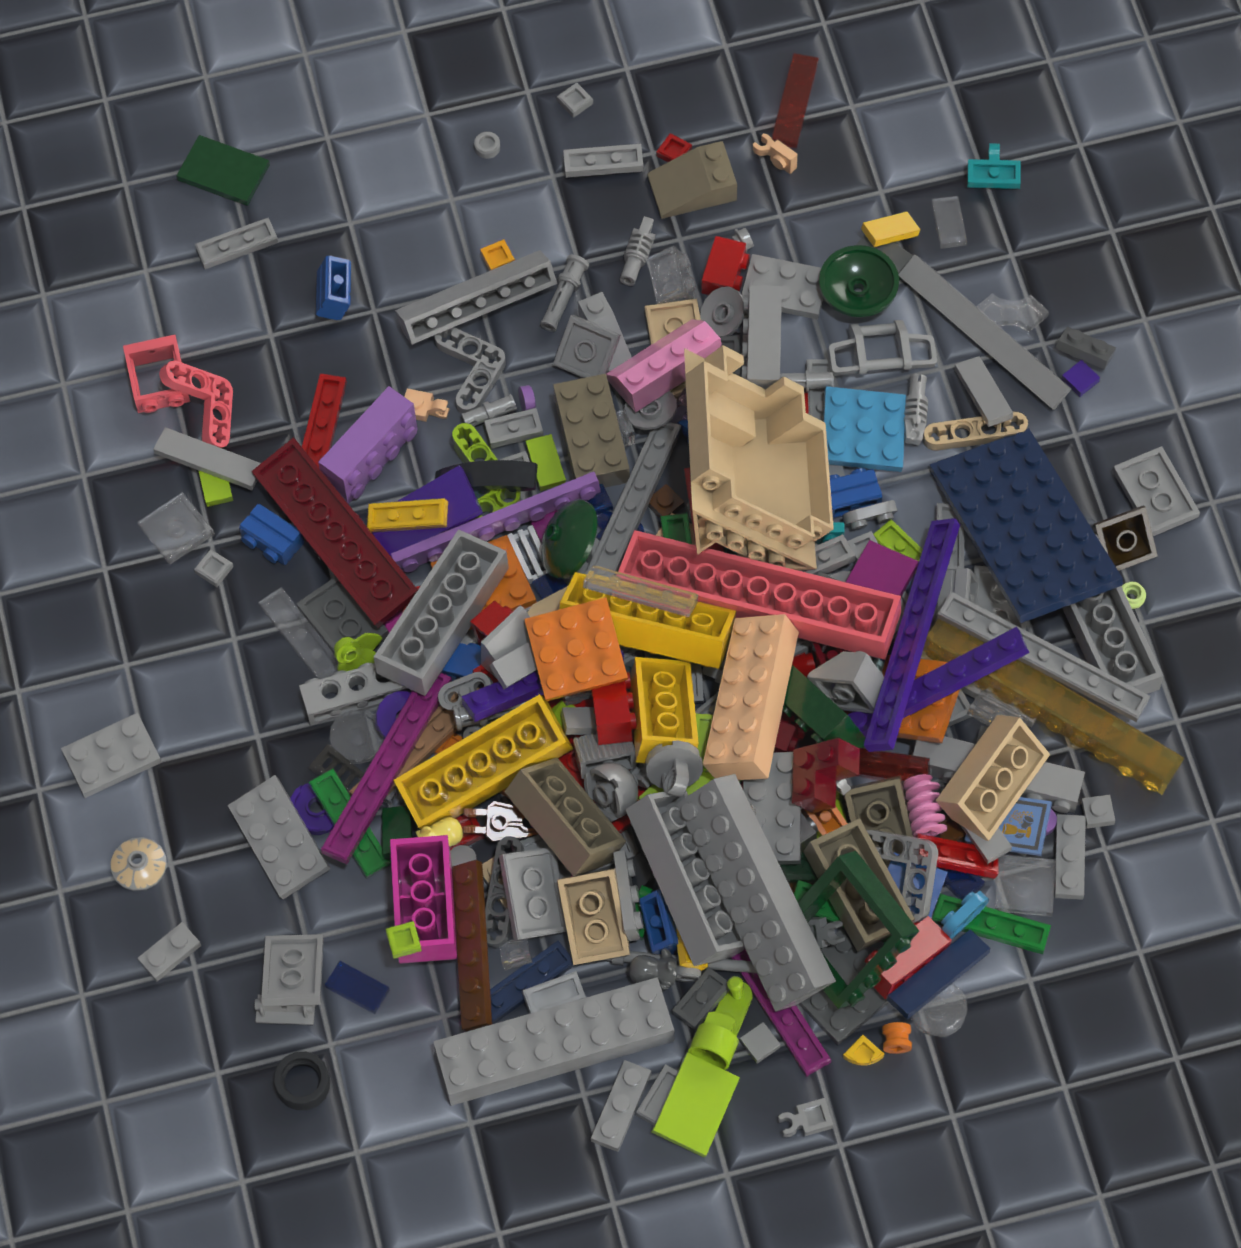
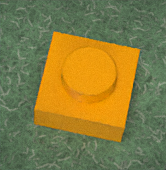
M504 239L480 249L481 256L489 271L515 261Z

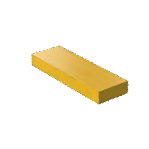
M443 498L372 503L368 505L367 528L371 533L446 528L448 501Z

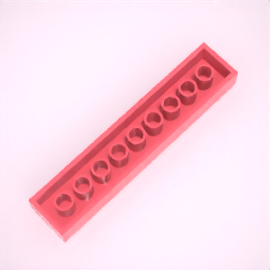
M636 530L633 532L617 573V582L736 610L735 618L785 614L799 631L798 638L852 652L862 651L869 656L884 660L886 659L901 615V596L709 548L697 555L696 545Z

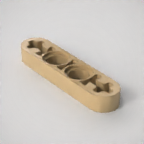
M1013 412V419L1002 422L1003 428H1005L1004 432H1001V423L993 425L996 428V432L991 435L985 434L981 430L982 426L986 425L982 416L933 423L925 428L923 442L928 449L933 451L987 444L1006 436L1024 432L1028 427V420L1022 413ZM1011 422H1016L1020 426L1019 429H1014V426H1011ZM959 428H965L969 431L970 435L966 438H959L955 435V431ZM948 430H950V440H948V435H946ZM932 433H937V436L940 437V439L938 441H935L934 438L931 437Z

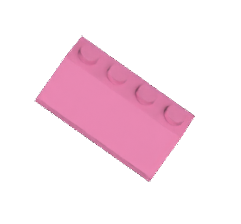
M691 319L606 373L607 380L636 413L686 381L684 348L706 358L722 346L721 338L705 321Z

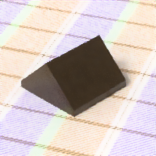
M1144 505L1093 524L1092 530L1095 535L1097 534L1100 543L1118 571L1158 557L1147 510Z

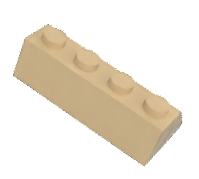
M997 715L938 796L936 802L952 820L982 839L989 841L1050 754L1020 717Z

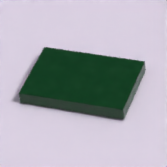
M199 135L176 177L177 181L248 206L268 170L270 162L268 159Z

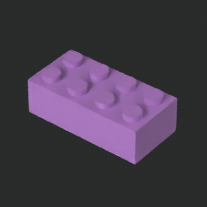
M388 386L318 462L322 473L348 504L354 498H359L371 479H376L380 475L383 466L389 460L392 461L396 458L402 445L406 441L410 442L415 437L417 422L414 403Z

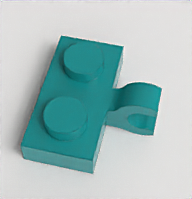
M989 143L988 160L968 159L967 187L1020 189L1021 161L1000 160V144Z

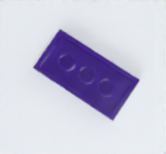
M459 465L396 501L445 498L448 501L446 528L373 532V535L391 556L393 552L463 525L483 514V511L463 468Z

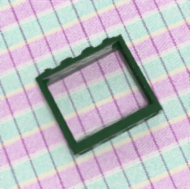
M857 851L839 855L798 902L808 923L847 878L892 935L849 985L845 983L823 954L836 982L823 990L838 1009L848 1005L854 1007L859 1001L864 1000V993L867 989L873 988L881 981L880 975L897 963L896 957L911 947V940L919 932L918 928Z

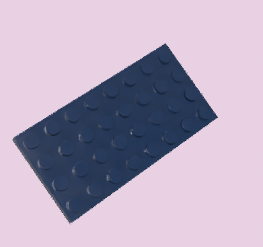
M1029 428L1016 435L1003 437L930 464L931 474L1020 623L1123 585L1122 576Z

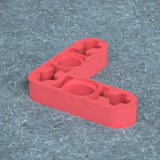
M170 361L160 369L159 376L165 386L204 400L202 441L219 448L227 446L230 440L233 399L231 383L223 377L178 361ZM192 377L200 381L201 388L193 385ZM213 409L219 410L222 415V421L214 417Z

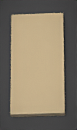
M697 299L644 306L651 345L691 319L701 320ZM686 381L670 390L676 401L687 399Z

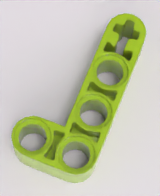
M461 423L454 428L452 432L454 450L463 463L475 462L474 460L477 458L485 459L484 461L498 460L471 424ZM507 488L483 490L485 495L477 499L483 512L488 511L492 513L521 501L520 492H510ZM506 498L514 499L512 502H504L503 500Z

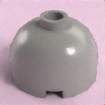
M604 763L585 774V792L595 801L609 821L612 822L627 814L625 809L637 802L638 780L632 772L621 764Z

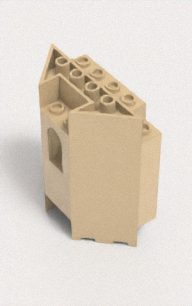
M722 345L706 358L684 348L692 511L697 555L714 543H718L737 552V556L794 570L817 569L815 541L834 529L826 423L806 413L804 387L798 383L782 377L770 387L764 389L733 373L744 365L743 355Z

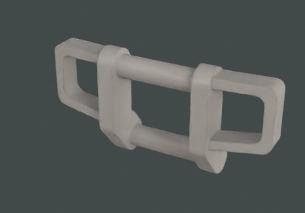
M894 320L893 323L865 326L850 324V339L832 343L827 351L830 372H833V376L855 373L867 374V371L902 368V370L931 368L937 363L933 336L908 334L903 320ZM895 335L898 341L900 357L875 360L866 359L863 336ZM909 342L926 343L929 349L930 360L912 361ZM853 346L856 366L838 367L834 351Z

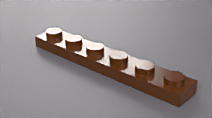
M478 860L452 866L461 1027L466 1032L492 1025L483 865Z

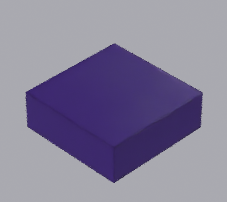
M1080 360L1062 375L1061 380L1081 397L1099 382L1100 377L1084 361Z

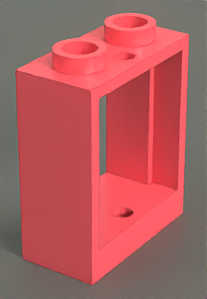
M176 335L123 346L138 413H152L161 408L179 407L184 403L191 402L188 394L174 389L142 396L140 393L135 366L171 358L182 363Z

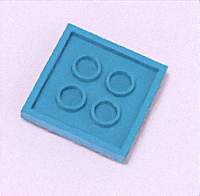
M826 386L824 390L823 422L826 423L829 465L902 472L906 395Z

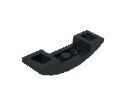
M487 460L456 464L442 468L435 473L436 479L460 465L473 491L507 488L510 492L536 490L538 465L534 462Z

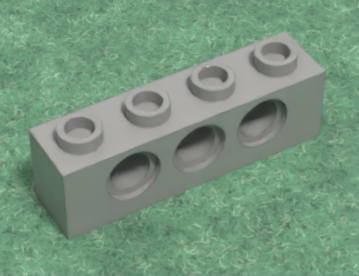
M373 663L362 664L357 669L351 671H337L330 677L323 679L313 678L299 685L310 726L377 707L387 695L394 692L408 691L412 693L413 690L392 680L386 683L378 682L383 676L377 674L376 666ZM355 685L364 686L359 691L352 690V687ZM330 692L337 693L334 698H325V695Z

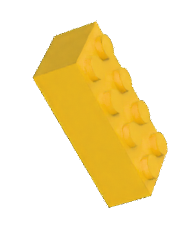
M635 657L630 674V692L633 694L634 709L631 710L635 712L637 728L633 729L636 762L646 763L648 753L661 743L662 747L673 745V741L679 740L688 742L698 748L699 742L690 662Z

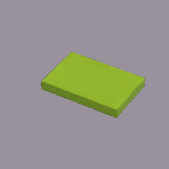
M687 1052L652 1129V1133L701 1157H706L740 1077Z

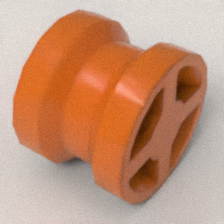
M893 1022L882 1026V1034L886 1038V1041L883 1043V1051L892 1054L911 1051L912 1042L909 1040L911 1025L903 1022Z

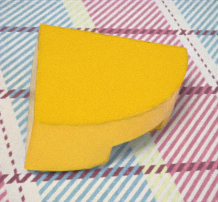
M864 1035L843 1054V1058L846 1061L856 1065H871L884 1057V1053Z

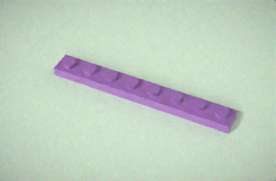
M593 471L393 552L391 556L403 572H412L422 564L437 561L458 529L483 541H488L496 534L517 529L523 523L531 520H540L546 514L559 510L563 505L572 500H589L593 498L597 493L601 492L598 479Z

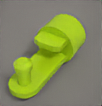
M738 976L731 977L728 980L729 992L719 1002L715 1012H708L705 1022L698 1026L688 1049V1053L723 1070L728 1069L739 1044L737 1035L753 998L750 986L744 983Z

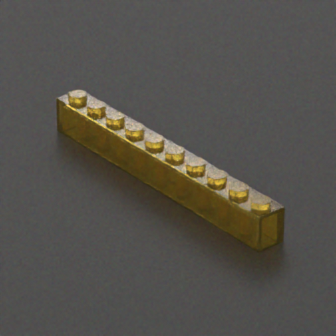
M938 619L927 635L923 651L932 660L950 662L985 642ZM1015 660L974 682L981 689L991 690L1002 702L1006 704L1014 703V706L1019 708L1024 715L1032 719L1036 718L1045 724L1050 731L1060 733L1070 739L1075 746L1092 752L1100 761L1108 762L1117 767L1125 776L1133 777L1142 782L1150 791L1163 795L1184 760V757L1019 660Z

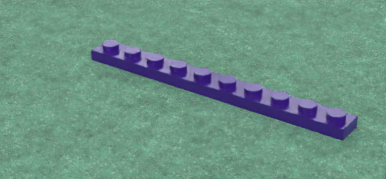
M956 518L931 521L864 742V747L868 752L894 749L960 528Z

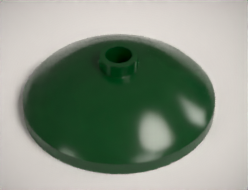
M853 245L839 249L827 258L820 271L819 286L825 301L836 311L852 317H867L883 311L893 302L899 288V274L893 261L882 251L869 246ZM857 288H859V289H861V290H863V291H862V292H856V291H854V290L857 289Z
M582 499L572 500L563 505L549 521L543 535L541 556L544 568L550 576L557 579L569 578L587 560L597 533V515L591 503Z

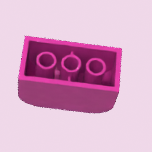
M448 835L390 839L395 926L414 921L422 949L420 952L399 957V964L457 959L453 873Z

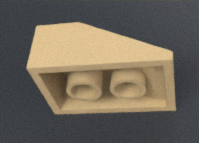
M616 868L558 879L557 882L573 965L630 955L629 940L623 926Z

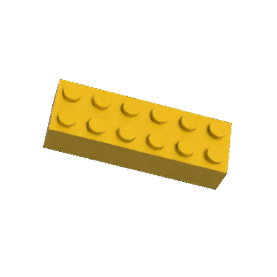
M574 573L560 601L559 609L606 597L619 645L647 651L651 654L672 657L680 661L701 664L705 667L720 668L729 647L736 610L582 573Z
M539 694L394 779V782L418 828L422 829L425 826L431 827L432 824L443 818H456L464 813V809H472L508 788L521 769L559 758L573 750V747L549 703Z

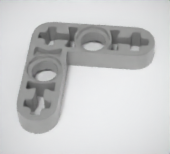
M455 327L436 334L435 343L440 351L474 366L457 393V410L462 414L481 407L505 368V353L499 347ZM448 335L451 336L452 341H451V340H447L446 342H443V341H442V337H443V338H447ZM467 345H475L478 348L474 354L469 355L463 352V348ZM495 357H498V362L489 363V359L493 360ZM478 376H484L488 379V383L484 386H477L473 381ZM471 391L474 392L472 396L473 404L468 403L467 406H465L463 404V400L468 401L471 397Z
M866 830L871 839L877 842H884L883 847H876L882 859L907 863L902 896L909 909L913 905L920 908L919 914H914L911 911L915 918L913 923L922 921L930 912L938 859L937 846L932 841L880 830ZM897 839L903 844V852L899 856L895 855L892 851V844ZM919 849L928 851V857H923V855L919 854ZM919 864H921V866L927 865V869H925V868H916V865H919ZM917 873L922 874L925 878V885L920 890L913 883L914 876ZM912 893L923 894L922 898L912 897L911 895Z

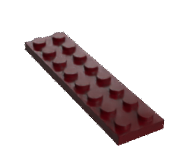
M294 437L251 471L377 628L410 603L418 589Z

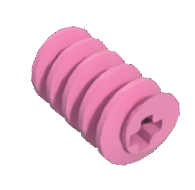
M917 775L903 782V788L906 790L905 799L908 801L907 809L910 812L909 819L912 822L910 826L914 837L918 833L934 837L947 830L945 824H938L945 820V815L937 813L943 810L938 803H934L940 793L934 791L940 788V784L938 782H931L933 779L931 775Z

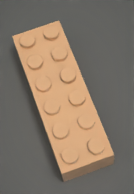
M785 614L734 619L703 766L714 778L736 774L738 780L768 779L799 634V631Z

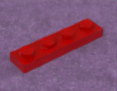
M320 374L302 444V448L318 468V462L332 447L347 385L346 377Z

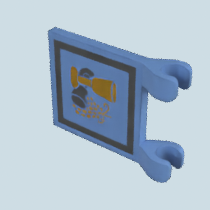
M1024 797L1018 799L999 826V829L1012 846L1009 852L1041 856L1052 806L1051 801ZM966 834L965 841L968 844H973Z

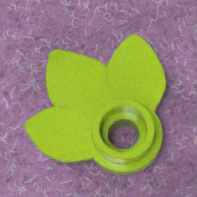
M364 633L356 639L350 637L340 639L334 646V655L338 661L337 670L351 671L365 663L375 664L374 655L376 652L374 649L381 642L382 637L376 633Z

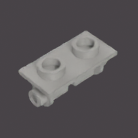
M258 995V999H255V1010H257L256 1023L314 1025L315 1005L262 1006V995Z

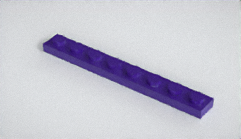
M1018 627L915 679L903 718L1030 653ZM854 711L848 714L866 738L873 713Z

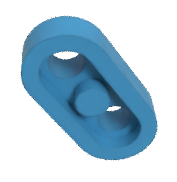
M981 891L977 893L970 892L962 900V907L956 913L951 911L944 917L941 922L943 925L942 930L953 939L985 908L989 898Z

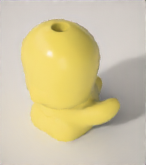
M446 817L432 824L431 827L425 826L421 830L416 831L417 837L448 835L449 846L451 847L462 840L463 829L457 819Z

